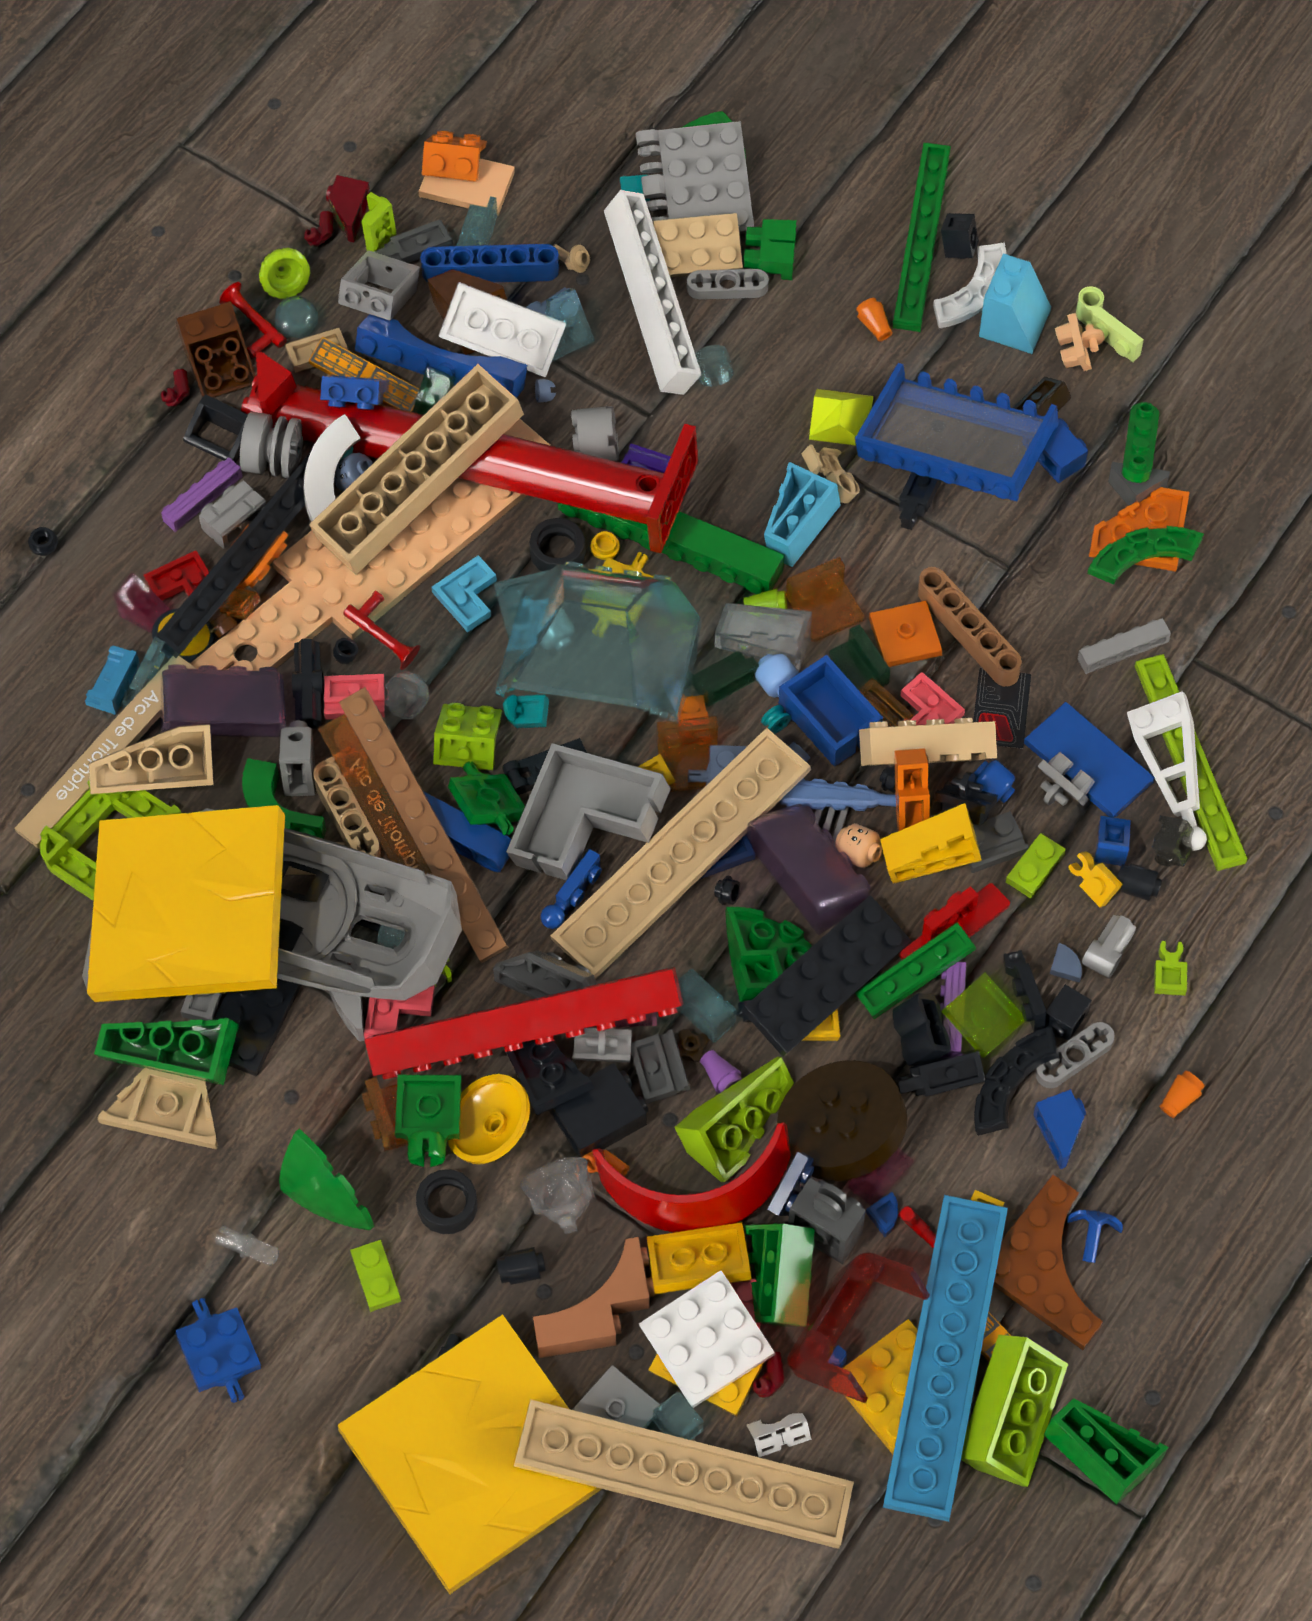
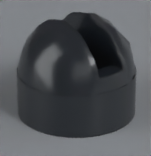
M349 638L337 640L333 649L336 661L341 664L351 663L358 653V645Z

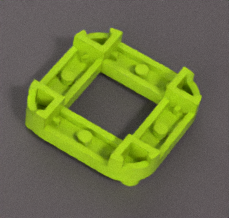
M89 789L52 829L47 825L40 833L42 838L40 843L41 856L51 873L94 901L96 862L77 849L99 827V821L105 820L114 810H117L127 818L181 814L180 809L176 805L170 807L146 790L90 794Z

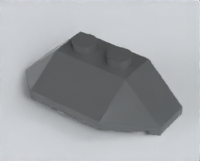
M539 950L498 962L493 967L495 982L533 999L597 984L594 975L587 968L581 965L572 966L554 953L548 952L546 954Z

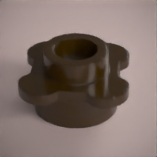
M689 1029L680 1030L678 1033L680 1038L678 1048L681 1057L687 1061L699 1062L704 1055V1046L709 1042L708 1036L705 1033H691ZM693 1043L694 1047L691 1048L688 1044Z

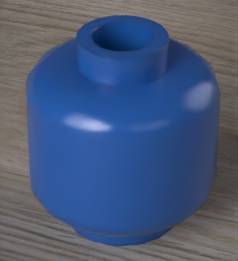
M985 760L974 772L976 776L975 783L983 785L982 791L998 795L997 802L1000 800L1004 804L1015 792V789L1012 787L1015 782V775L998 760H992L991 762Z

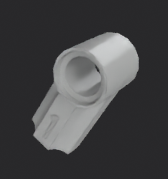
M1113 915L1098 940H1093L1083 957L1082 964L1110 978L1122 958V952L1133 937L1136 926L1132 924L1130 919L1122 915Z

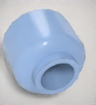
M767 654L759 660V667L756 670L755 678L767 695L775 698L779 697V686L799 674V671L786 655Z

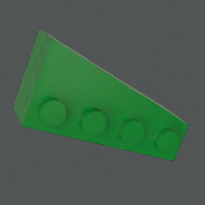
M229 1018L179 1022L159 1021L154 1023L102 1024L94 1055L107 1061L224 1085L239 1024Z

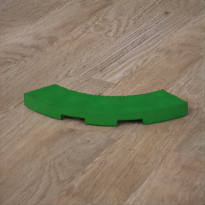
M1174 526L1149 529L1147 527L1126 533L1123 538L1112 544L1109 543L1097 554L1088 567L1087 574L1114 585L1125 570L1145 559L1177 557L1192 561L1204 533Z

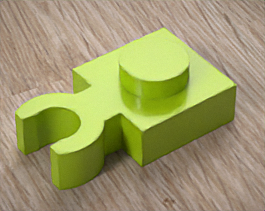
M1161 941L1158 953L1163 961L1156 960L1154 965V994L1186 995L1187 962H1178L1184 949L1182 942H1178L1176 952L1170 953L1166 950V941Z

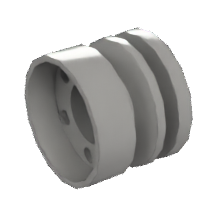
M251 411L246 418L240 444L241 470L262 475L269 463L272 476L278 477L282 472V477L288 479L298 467L302 455V421L298 418H291L288 423L285 416H280L273 428V420L270 414Z

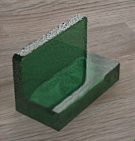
M860 624L849 629L847 642L829 651L831 660L863 696L889 684L890 668Z
M737 651L691 676L690 683L699 695H704L705 704L709 707L756 681L755 673L759 664L753 656L745 659L742 653Z

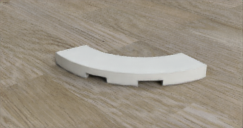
M1005 243L977 246L978 265L970 283L954 294L934 300L933 307L939 328L959 324L983 310L985 294L1003 253L1006 254Z
M345 414L336 419L320 435L307 461L304 474V500L311 522L335 500L334 475L336 467L347 450L360 441V436Z

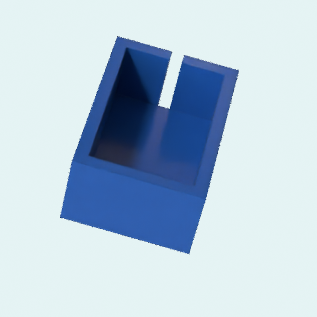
M825 655L779 686L778 704L784 707V711L789 713L791 719L834 767L856 753V745L860 748V729L870 728V722H883V717L828 655Z

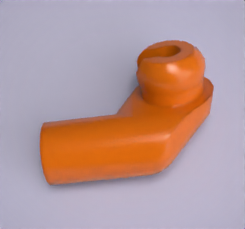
M604 1150L607 1162L625 1177L630 1166L610 1151ZM593 1152L583 1155L580 1163L581 1167L589 1173L598 1172Z

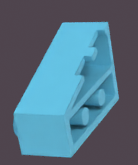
M789 462L784 483H781L780 495L776 506L774 505L764 538L766 547L784 554V564L793 567L841 504L836 483Z

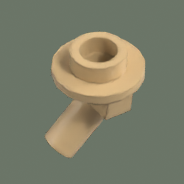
M555 244L554 247L558 250L559 260L565 263L568 270H574L577 273L586 271L590 263V255L584 246L575 245L569 253Z

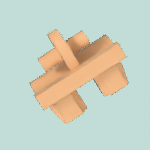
M1076 313L1067 315L1069 323L1055 328L1060 346L1071 342L1074 343V346L1060 350L1062 361L1066 368L1081 365L1083 371L1090 370L1092 367L1087 348H1090L1091 352H1097L1099 350L1098 345L1105 340L1104 333L1100 329H1094L1093 324L1086 325V331L1083 332L1082 325L1078 323Z

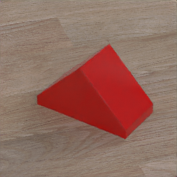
M257 352L259 403L263 413L272 415L297 386L292 372L264 353Z

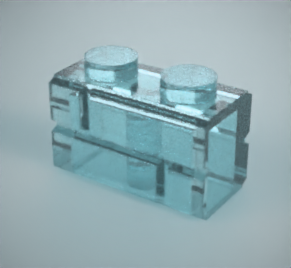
M690 969L678 980L683 1005L676 1008L698 1029L705 1033L713 1043L716 1042L736 1023V1008L728 1001H724V997L694 969Z

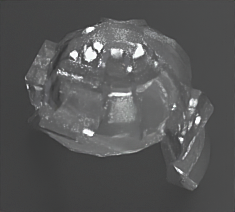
M568 1157L549 1162L527 1174L520 1184L525 1195L530 1198L534 1214H543L554 1223H559L560 1228H563L565 1234L577 1231L575 1220L588 1208L590 1199L595 1198L590 1174L587 1169L588 1161L585 1158Z

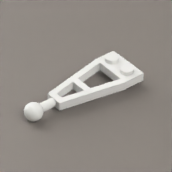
M1181 691L1127 712L1134 740L1173 814L1177 817L1182 816L1185 831L1182 835L1184 846L1189 850L1197 851L1205 846L1207 836L1203 829L1197 827L1193 811L1200 809L1194 721L1187 696ZM1182 726L1185 762L1162 770L1146 739ZM1186 775L1187 800L1179 802L1169 781Z

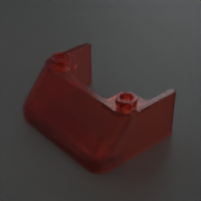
M870 1252L858 1255L845 1265L835 1277L788 1354L787 1363L792 1372L799 1378L866 1403L868 1397L851 1371L830 1364L828 1360L833 1353V1347L874 1281L924 1300L929 1298L930 1294L914 1268Z

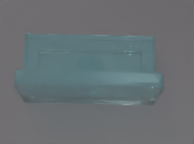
M490 196L487 208L470 204L456 246H481L489 244L498 217L496 197Z

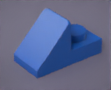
M1100 816L1094 857L1095 862L1118 866L1125 864L1129 852L1131 820Z

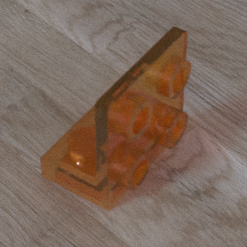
M840 557L787 578V600L812 642L864 621V614L844 582L845 565Z
M717 716L657 722L656 743L658 754H661L676 781L669 785L671 788L670 792L702 789L706 786V782H688V769H707L709 764L710 745H718Z

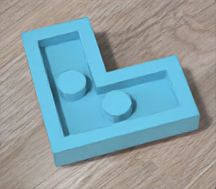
M478 555L433 585L432 593L460 625L469 632L491 617V610L482 602L477 594L496 582L497 577Z

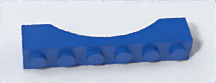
M369 314L357 327L356 352L454 386L479 364L516 398L524 390L528 366L526 364L502 356H471L440 349L415 337L395 319L389 321Z

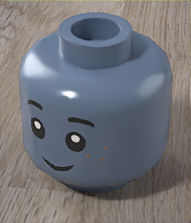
M361 453L348 455L339 461L334 475L335 485L344 492L373 462Z

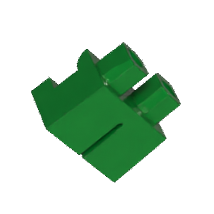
M763 219L762 227H747L746 245L761 247L760 250L745 249L744 267L761 269L766 274H781V279L792 280L797 220Z

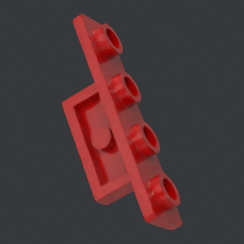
M989 883L979 892H976L971 886L963 892H955L948 899L944 907L940 910L937 908L933 909L926 915L923 920L922 935L900 951V958L902 960L957 922L968 937H972L1010 907V901L993 883Z

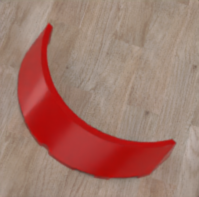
M784 1122L777 1123L774 1134L761 1156L739 1177L710 1191L697 1194L675 1195L656 1192L630 1181L607 1162L603 1149H592L600 1181L613 1200L627 1213L641 1222L673 1233L734 1224L742 1221L768 1200L783 1177L791 1158L787 1124Z

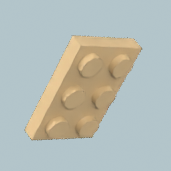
M737 213L653 221L670 277L689 276L690 273L697 270L743 269Z

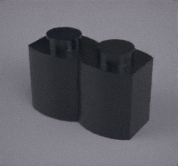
M917 993L893 1009V1025L901 1037V1053L909 1066H916V1064L939 1059L951 1051L950 1039L942 1024L941 1008L934 995Z

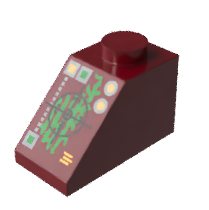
M337 175L334 184L329 185L327 189L326 201L329 202L330 212L333 213V218L349 242L354 243L368 208L369 182Z

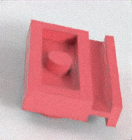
M384 674L324 676L325 720L346 719L347 716L339 702L364 687L369 691L382 717L385 718Z

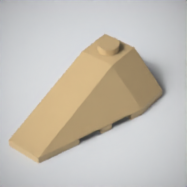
M210 724L178 726L88 763L90 794L213 785Z

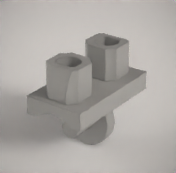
M1061 752L1055 755L1048 763L1043 759L1038 765L1042 772L1055 782L1053 786L1046 780L1041 784L1040 787L1047 792L1043 801L1047 805L1057 801L1064 806L1069 800L1062 794L1065 790L1084 806L1089 800L1086 794L1090 791L1095 781L1082 770L1078 772L1071 782L1067 780L1064 775L1072 767L1073 762Z
M584 1028L585 1034L575 1036L573 1060L630 1063L632 1030L606 1029L597 1031V1028Z

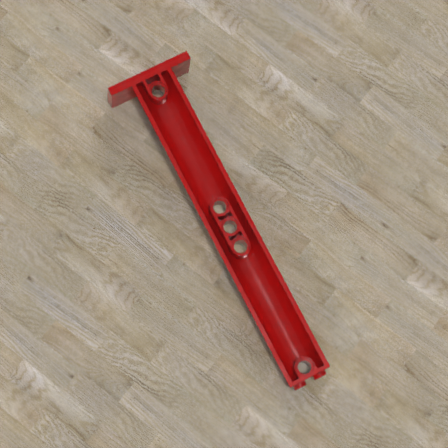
M257 375L253 379L250 396L245 397L242 402L241 412L249 414L251 411L263 413L259 403ZM296 384L297 388L271 415L273 428L280 416H285L288 423L291 418L300 419L302 421L303 440L316 443L325 429L345 414L360 436V441L353 445V452L374 458H379L423 416V414L381 404H375L374 410L357 408V403L346 402V407L328 406V400H320L321 390ZM684 424L664 473L503 434L458 478L647 524L650 551L662 553L699 461L696 426Z

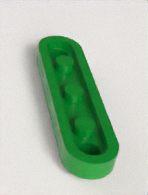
M1148 402L1133 405L1128 422L1122 475L1128 481L1135 483L1149 480L1153 466L1159 410Z

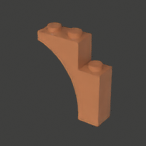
M639 1237L625 1240L624 1250L616 1269L594 1294L568 1309L533 1317L539 1358L616 1346V1334H621L619 1313L649 1309V1297H655L652 1277L646 1278L644 1267L649 1266L647 1248H640Z

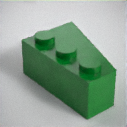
M789 1224L745 1225L746 1235H751L753 1253L748 1254L749 1264L755 1265L756 1282L751 1283L755 1322L784 1327H806L809 1314V1288L812 1280V1253L815 1246L814 1229Z
M1073 1398L1051 1419L1044 1436L1117 1505L1160 1464L1169 1447L1160 1442L1157 1445L1139 1436L1140 1432L1133 1428L1128 1430L1110 1421L1111 1417Z

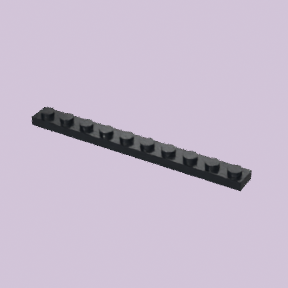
M310 453L153 638L175 658L183 652L268 550L274 540L305 505L304 474Z

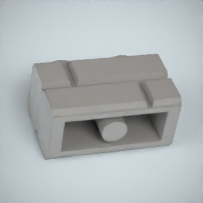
M243 480L236 486H229L224 491L222 497L214 504L208 503L204 506L199 515L201 528L221 548L226 549L237 539L243 529L254 520L266 505V501Z

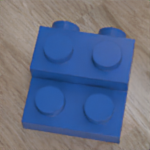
M337 375L322 376L320 400H328V406L346 407V402L357 403V408L374 410L375 404H383V392H388L389 380Z

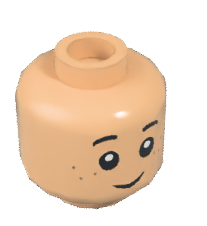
M855 823L842 828L835 841V848L840 859L860 868L868 867L872 862H877L883 850L882 845H880V836L876 831Z

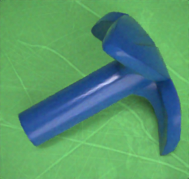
M1075 1211L1068 1216L1067 1223L1082 1219L1088 1221L1089 1226L1082 1261L1095 1263L1102 1225L1108 1224L1122 1233L1123 1224L1116 1217L1101 1211Z

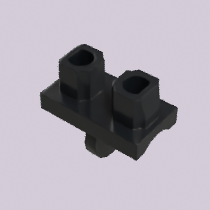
M966 772L962 779L954 777L952 782L947 781L941 791L937 790L935 792V801L941 802V813L965 803L972 823L982 825L987 820L990 809L997 803L998 795L982 791L983 785L975 783V774Z

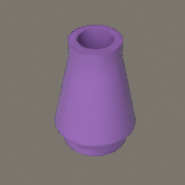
M714 1050L708 1051L700 1059V1063L705 1068L717 1093H721L742 1079L741 1072L720 1057Z

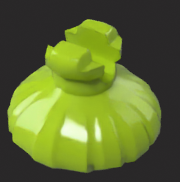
M291 248L276 249L268 254L261 263L259 281L268 295L278 299L291 298L301 293L305 285L308 284L311 274L310 266L306 257L298 250Z

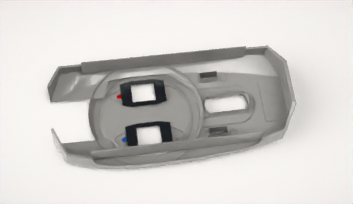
M206 808V809L202 810L201 812H204V811H216V810ZM284 828L282 880L289 867L306 871L316 876L306 896L283 888L281 889L280 924L290 928L278 950L277 978L338 993L391 1000H407L437 984L462 931L457 893L452 882L428 873L425 875L422 870L375 857L332 841ZM370 891L377 892V893H380V894H384V896H383V895L376 894V893H372V892H370ZM361 919L372 923L404 931L405 934L400 945L392 949L351 937V932L354 925ZM336 960L344 961V962L350 963L351 965L344 964V963L338 962V961H336Z

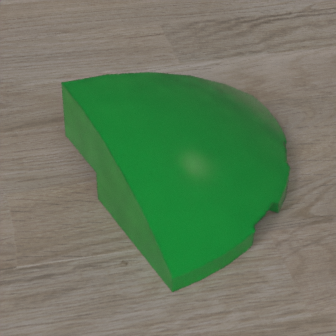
M726 907L728 946L740 1002L752 1000L807 952L812 945L804 939V931L787 920L778 923L765 918L764 911L746 907Z
M299 1128L294 1132L283 1158L279 1178L280 1190L300 1206L329 1221L352 1228L371 1230L374 1227L371 1215L365 1206H356L359 1202L354 1195V1188L344 1175L338 1172L334 1176L331 1173L334 1169L327 1160L325 1153Z

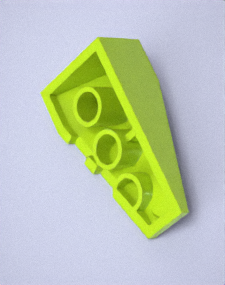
M782 1057L774 1058L697 1107L674 1127L686 1152L720 1182H726L746 1164L751 1155L748 1151L756 1139H761L765 1132L763 1126L771 1113L777 1112L785 1095L794 1084Z

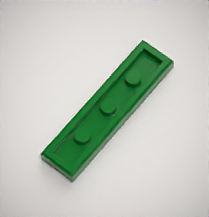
M957 922L859 989L855 994L872 1018L876 1019L975 951L976 947Z

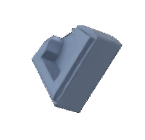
M1059 943L1050 974L1080 983L1082 967L1078 956L1069 947Z

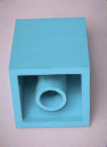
M1003 253L984 297L979 337L1033 354L1051 312V305L1031 262Z

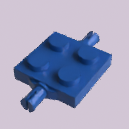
M201 1298L199 1299L200 1305L198 1300L192 1303L199 1320L191 1325L175 1330L176 1337L199 1392L215 1386H226L231 1402H237V1397L241 1401L245 1396L238 1381L244 1375L261 1369V1364L238 1308L211 1315L205 1302L206 1300Z

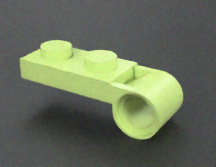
M1092 286L1083 288L1078 296L1077 318L1085 325L1093 324L1094 329L1102 330L1105 338L1104 341L1111 345L1119 355L1134 362L1141 355L1144 339L1102 308L1104 294L1100 289Z

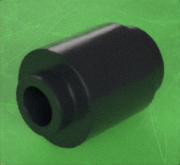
M1132 863L1130 865L1122 864L1117 877L1123 884L1120 887L1122 893L1147 901L1150 900L1151 896H1158L1163 880L1157 878L1159 872Z
M535 1247L504 1253V1257L497 1258L502 1284L510 1282V1285L541 1279L540 1272L546 1271L542 1252L536 1253Z

